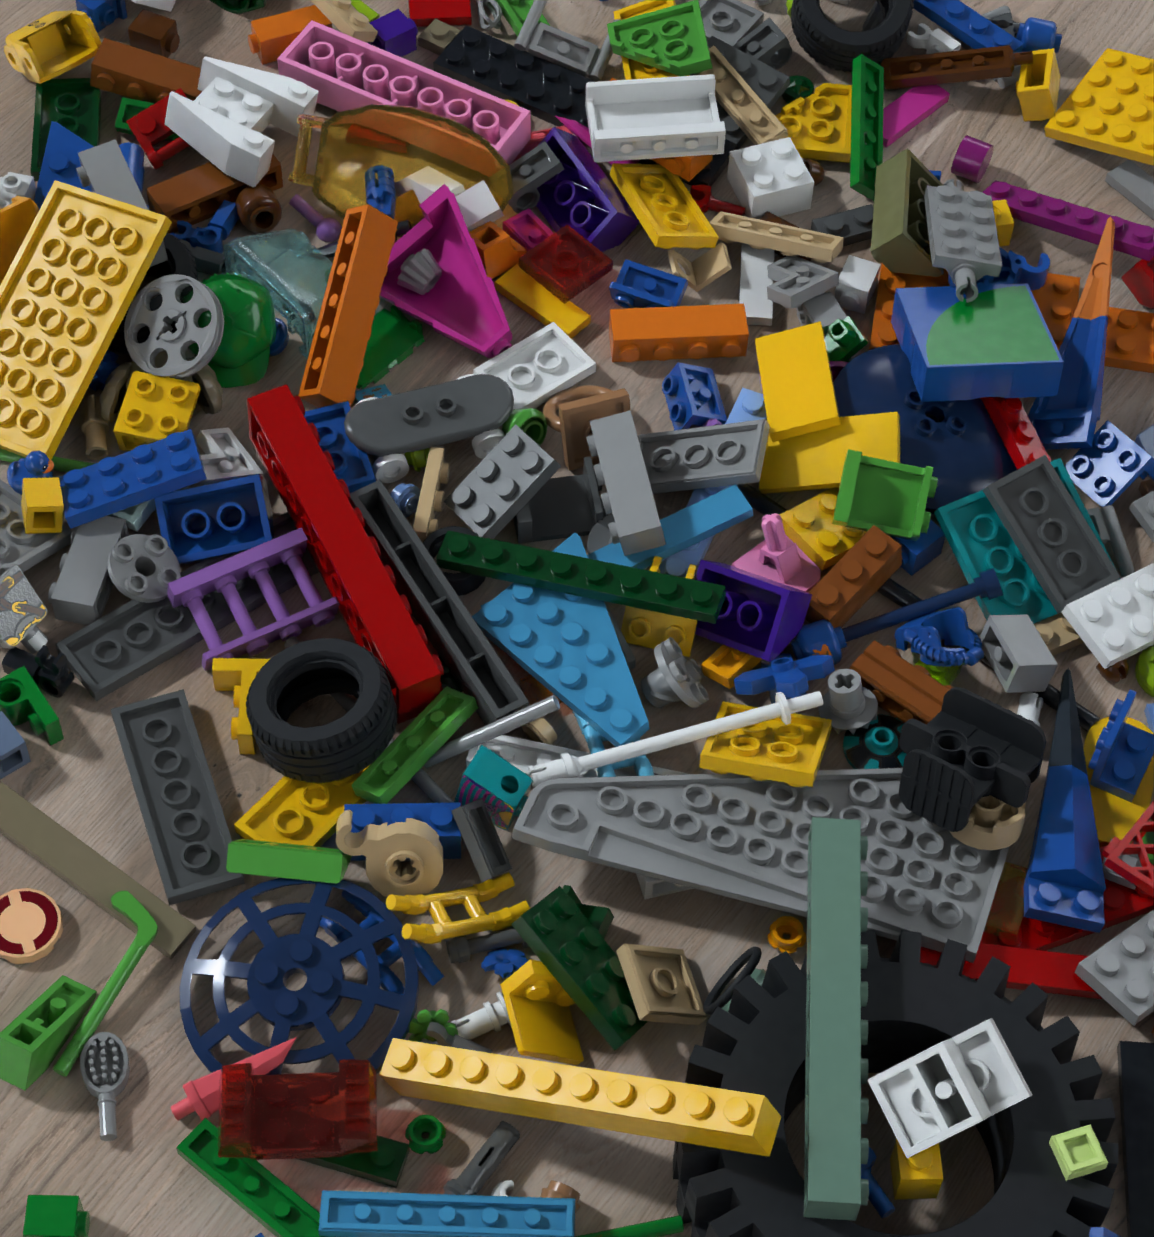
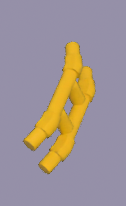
M509 872L493 880L488 879L484 882L473 884L471 887L424 896L423 894L405 896L391 894L386 899L388 910L401 911L403 914L408 915L424 914L426 911L430 913L435 922L434 924L421 923V925L407 923L402 927L401 931L404 939L416 940L424 944L439 943L444 939L489 930L493 932L503 930L512 926L511 924L530 909L527 901L524 900L514 906L505 907L498 911L490 912L487 915L480 902L495 898L499 893L515 886V882ZM463 904L471 918L452 922L444 907Z

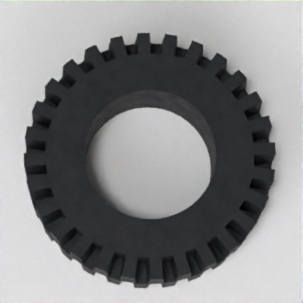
M875 929L861 932V944L868 945L867 969H861V981L868 982L867 1007H861V1019L868 1020L867 1045H861V1058L868 1059V1073H881L942 1041L993 1018L1032 1096L975 1124L984 1140L991 1159L994 1176V1196L982 1209L965 1221L938 1232L920 1235H896L874 1231L849 1220L804 1217V1180L800 1176L790 1155L784 1124L798 1104L805 1099L807 952L800 970L787 951L769 960L762 986L748 975L734 987L729 1011L727 1012L717 1006L707 1021L702 1046L696 1044L688 1062L685 1083L765 1095L781 1115L770 1157L675 1141L673 1179L679 1180L676 1200L678 1215H681L683 1224L692 1222L691 1237H1089L1091 1227H1101L1110 1209L1115 1189L1108 1186L1118 1165L1119 1144L1106 1142L1116 1119L1112 1099H1094L1103 1074L1094 1055L1071 1061L1080 1031L1068 1016L1045 1029L1041 1026L1048 995L1036 984H1030L1013 1002L1004 996L1011 966L992 956L976 981L962 975L968 945L948 939L937 964L931 965L920 962L922 937L920 932L901 930L890 958H880ZM1091 1124L1106 1156L1108 1165L1106 1169L1066 1181L1049 1144L1051 1136Z

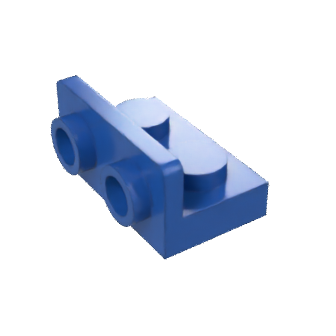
M678 362L662 382V391L666 398L674 430L689 429L691 425L703 426L707 420L715 418L722 424H725L727 416L713 369Z

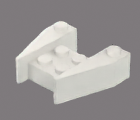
M205 56L202 60L197 88L202 92L192 101L171 91L169 93L164 124L223 173L254 188L269 171L275 140L261 133L271 124L299 137L313 120L319 91L291 77Z

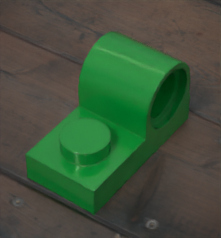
M25 666L0 679V711L5 714L13 726L29 721L37 736L43 734L50 746L64 739L59 718Z

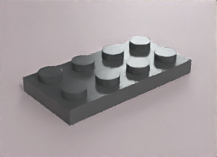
M1046 455L988 485L983 490L1057 613L1062 612L1067 604L1121 578Z

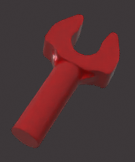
M692 185L690 188V194L703 214L708 210L717 213L722 211L741 216L745 214V207L714 198L711 194V186Z

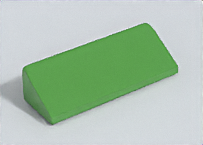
M238 839L228 843L226 869L231 873L337 884L342 881L352 856L344 854L341 850L335 848Z

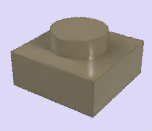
M435 18L418 36V46L440 56L461 30Z

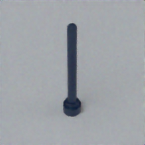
M994 568L980 572V577L973 579L974 583L842 628L845 640L849 642L978 596L980 599L987 597L988 600L1003 596Z

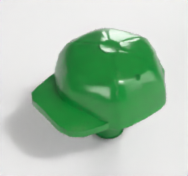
M227 272L226 274L217 275L215 273L209 279H203L201 283L208 286L220 301L224 315V331L218 350L208 365L215 372L217 381L222 388L247 386L257 383L264 377L267 371L270 346L276 338V321L272 297L264 286L241 274L236 275ZM193 289L185 295L181 301L182 303L191 300ZM205 311L200 315L198 319L200 328H204L210 323L212 317L210 311ZM193 343L188 347V350L195 357L199 352L197 343Z

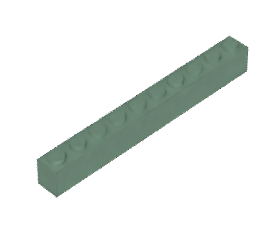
M812 817L808 835L804 1217L856 1221L860 1206H867L869 1181L868 1179H861V1164L867 1165L869 1153L868 1138H861V1124H867L869 1110L868 1098H861V1084H867L868 1059L861 1058V1045H867L868 1020L861 1019V1007H867L868 982L861 981V969H867L868 945L861 944V932H866L868 925V908L861 907V896L867 895L868 872L861 871V860H866L868 837L861 836V820Z

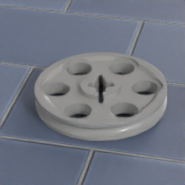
M172 274L152 281L134 298L126 316L124 338L129 355L141 369L156 376L183 379L197 373L210 362L221 343L224 331L222 306L215 293L208 286L190 276ZM192 286L193 296L191 300L182 303L180 301L182 290L185 287ZM156 294H161L163 300L159 309L151 311L150 301L152 297ZM205 311H210L212 315L208 326L200 328L198 325L200 315ZM173 321L177 322L175 324L177 328L175 333L171 332L173 330L171 326ZM148 326L150 330L148 339L143 343H138V331L142 327ZM197 343L199 347L198 355L193 360L187 361L185 355L187 348L191 344ZM161 351H166L168 354L166 364L161 368H156L155 358L157 354Z

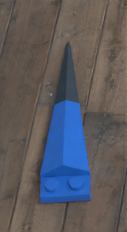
M1068 668L1062 676L1046 779L1023 886L1024 917L1100 933L1105 925L1104 891L1106 890L1072 676Z

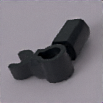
M45 645L42 646L36 656L14 647L6 653L2 661L3 670L7 674L25 666L36 685L39 684L46 693L57 698L63 696L75 678L73 672L67 667V658L64 653L60 652L57 657H54L49 653L48 647Z

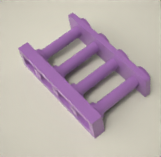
M302 527L168 583L167 597L172 607L175 608L182 604L184 607H189L209 648V651L202 655V666L205 671L212 668L213 658H237L246 653L249 656L257 655L269 647V643L279 639L286 641L292 636H299L302 633V629L313 624L315 627H321L334 620V615L337 614L340 604L337 597L326 601L322 600L301 559L303 553L306 552L308 542ZM282 562L284 565L289 566L309 605V608L291 616L268 573L270 567ZM249 576L257 581L277 621L258 630L235 587L237 581ZM216 590L218 593L223 594L243 634L242 637L223 644L202 602L204 595Z

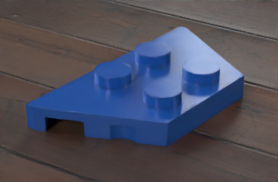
M51 121L34 202L39 210L55 180L92 192L89 186H82L76 168L81 167L78 153L94 146Z

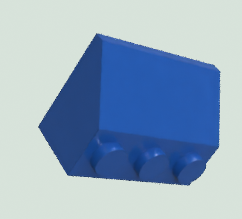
M260 474L170 492L154 498L161 536L166 539L168 546L176 555L179 565L246 551L274 539L273 513L267 482Z

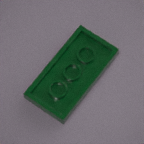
M91 78L50 79L41 84L36 83L31 176L34 177V181L39 180L51 121L59 123L94 147L99 145L102 90L90 86Z
M560 886L511 924L614 1051L648 1022L639 1020L618 956L602 938L599 930L592 926L579 910L575 901Z

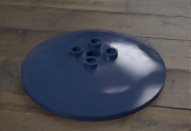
M899 344L874 348L858 355L844 366L833 383L839 417L887 412L899 413L900 463L922 468L926 466L934 467L932 476L938 477L934 499L927 498L926 512L934 514L938 508L981 491L988 485L1017 470L981 398L921 402L910 373V362ZM925 414L935 416L939 422H934L931 418L926 417Z

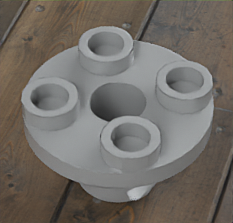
M145 534L126 536L115 544L108 557V573L113 584L126 597L139 602L152 603L165 599L168 596V583L181 578L180 566L176 555L168 546L166 539L157 534L151 536Z
M671 637L658 644L654 648L658 668L641 680V689L646 699L657 708H662L670 702L682 700L689 707L696 709L708 701L709 695L700 683V679L704 677V674L698 663L694 659L687 661L682 655L679 645Z

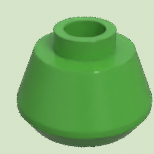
M534 408L512 410L508 420L502 425L504 434L506 435L516 424L540 446L547 434L545 415Z

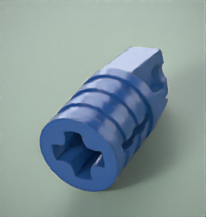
M373 166L364 175L366 202L394 219L396 205L394 172L387 166Z

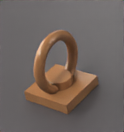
M585 385L562 390L548 399L543 407V414L545 415L547 425L553 430L561 432L564 462L569 471L582 468L584 466V457H591L586 438L593 435L589 421L629 411V394L625 388L613 391L601 386ZM598 456L591 457L593 465L600 463Z

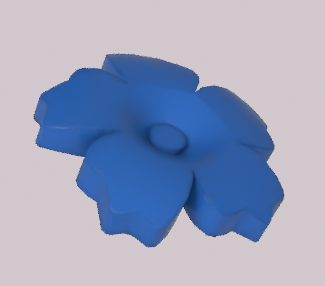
M501 948L488 952L481 963V968L485 972L495 970V974L500 975L504 979L510 977L513 974V970L517 971L529 960L526 958V954L520 950L509 949L507 951V949Z

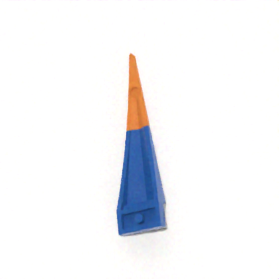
M1111 216L1107 219L1086 284L1059 349L1064 364L1058 394L1051 397H1036L1028 413V417L1036 429L1045 450L1092 448L1096 422L1100 420L1115 222Z

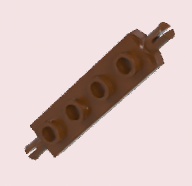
M1010 45L886 58L882 60L880 66L884 68L885 90L1012 77L1014 66L1033 64L1032 50L1013 53Z

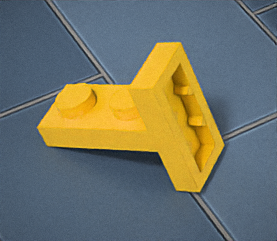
M213 658L212 675L215 691H234V708H239V716L232 717L231 738L232 740H238L240 754H255L256 740L246 713V698L251 683L260 669L270 659Z

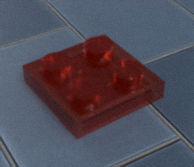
M567 224L519 257V267L565 304L612 271L613 260Z

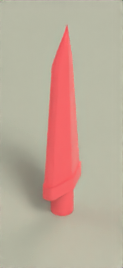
M297 1037L182 1085L187 1097L171 1106L175 1118L179 1121L196 1111L201 1121L205 1118L208 1119L217 1110L282 1064Z

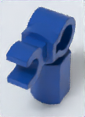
M224 200L207 227H196L195 229L186 221H178V232L181 234H170L179 240L189 242L191 247L195 248L198 246L222 254L224 250L222 240L227 239L239 220L236 203Z

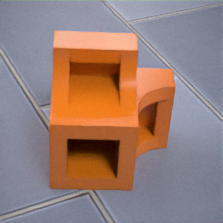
M492 221L469 232L471 238H474L487 277L492 279L498 277L516 264H521L528 260L526 249Z

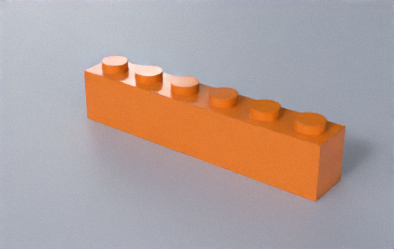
M369 204L346 210L302 378L299 397L318 408L345 401L349 402L350 407L352 406L356 396L355 390L359 375L364 365L363 359L367 343L372 333L371 328L375 312L380 302L381 288L388 271L387 265L391 249L395 243L398 221Z

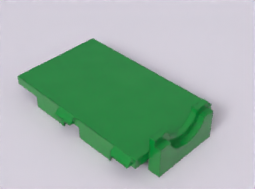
M394 305L391 306V312L384 308L374 316L371 337L368 340L363 359L364 365L356 386L358 389H364L372 381L374 384L377 383L396 364L399 365L410 356L415 346L418 347L425 342L422 324L415 320L409 321Z

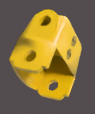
M77 10L54 11L6 36L4 53L8 62L16 71L21 72L28 80L41 84L94 57L101 45V41L87 13Z

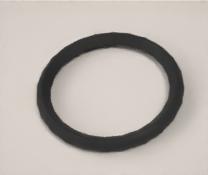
M751 947L745 951L718 980L705 1000L703 1010L706 1014L712 1015L717 1006L720 1008L724 1007L732 999L734 987L746 976H750L753 973L762 955L759 947ZM746 964V966H745L744 969L741 971V973L738 975V977L734 980V982H733V983L728 987V989L719 997V995H720L721 992L724 990V988L726 987V985L730 982V980H731V979L736 975V973Z

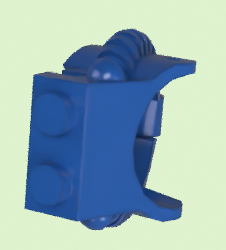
M959 607L932 612L909 620L895 631L896 648L905 651L908 649L907 645L910 644L911 652L920 654V661L927 665L948 667L968 664L973 666L984 658L981 639L969 628L966 613ZM944 639V644H945V646H948V645L962 646V647L968 648L969 651L966 652V650L963 649V648H947V647H942L940 640Z

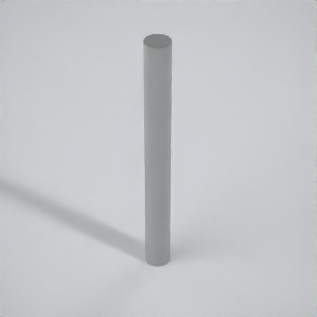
M555 695L550 696L444 744L424 764V767L434 766L559 710L560 704Z

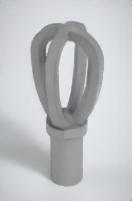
M476 0L478 4V20L481 28L484 30H490L493 27L499 29L502 26L500 21L502 10L496 0ZM485 6H487L490 12L492 13L494 17L493 21L485 13Z

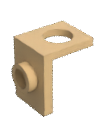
M720 242L715 248L710 249L693 262L687 260L673 248L667 250L673 275L687 279L688 286L696 292L732 268L727 246L723 242ZM678 262L682 265L686 274L681 270Z

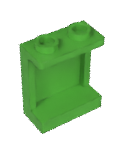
M848 449L832 524L868 531L875 525L888 536L917 541L920 533L927 534L931 512H926L925 508L927 498L934 499L938 477L932 476L934 467L926 466L922 468L862 456V452Z

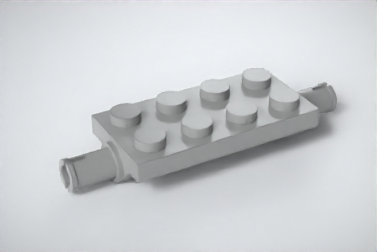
M954 179L947 180L944 185L938 187L927 185L924 201L932 267L945 268L952 282L956 285L957 298L963 302V294H965L966 302H971L978 296L977 280L985 275L999 277L1002 268L992 197L980 191L965 192L960 180L956 181L957 187L954 186Z

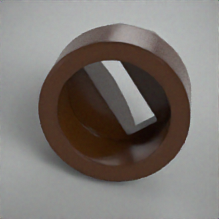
M808 158L804 159L803 162L814 180V186L823 181L825 176L824 169L817 161Z
M1126 659L1106 669L1100 663L1096 666L1101 676L1106 681L1112 683L1125 679L1129 673V665Z

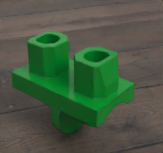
M849 315L844 320L836 319L829 325L828 333L825 334L829 361L850 362L852 360L851 357L869 343Z

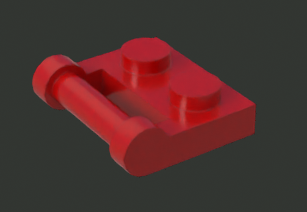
M179 88L178 90L174 91L175 93L187 98L182 88ZM169 95L126 121L155 170L164 166V161L190 146L181 137H178L157 151L153 147L175 133L164 124Z

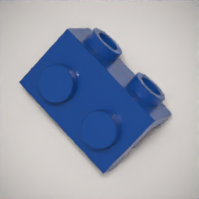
M625 259L616 282L612 281L610 283L609 291L614 302L624 308H633V306L637 308L673 307L680 305L688 286L687 279Z

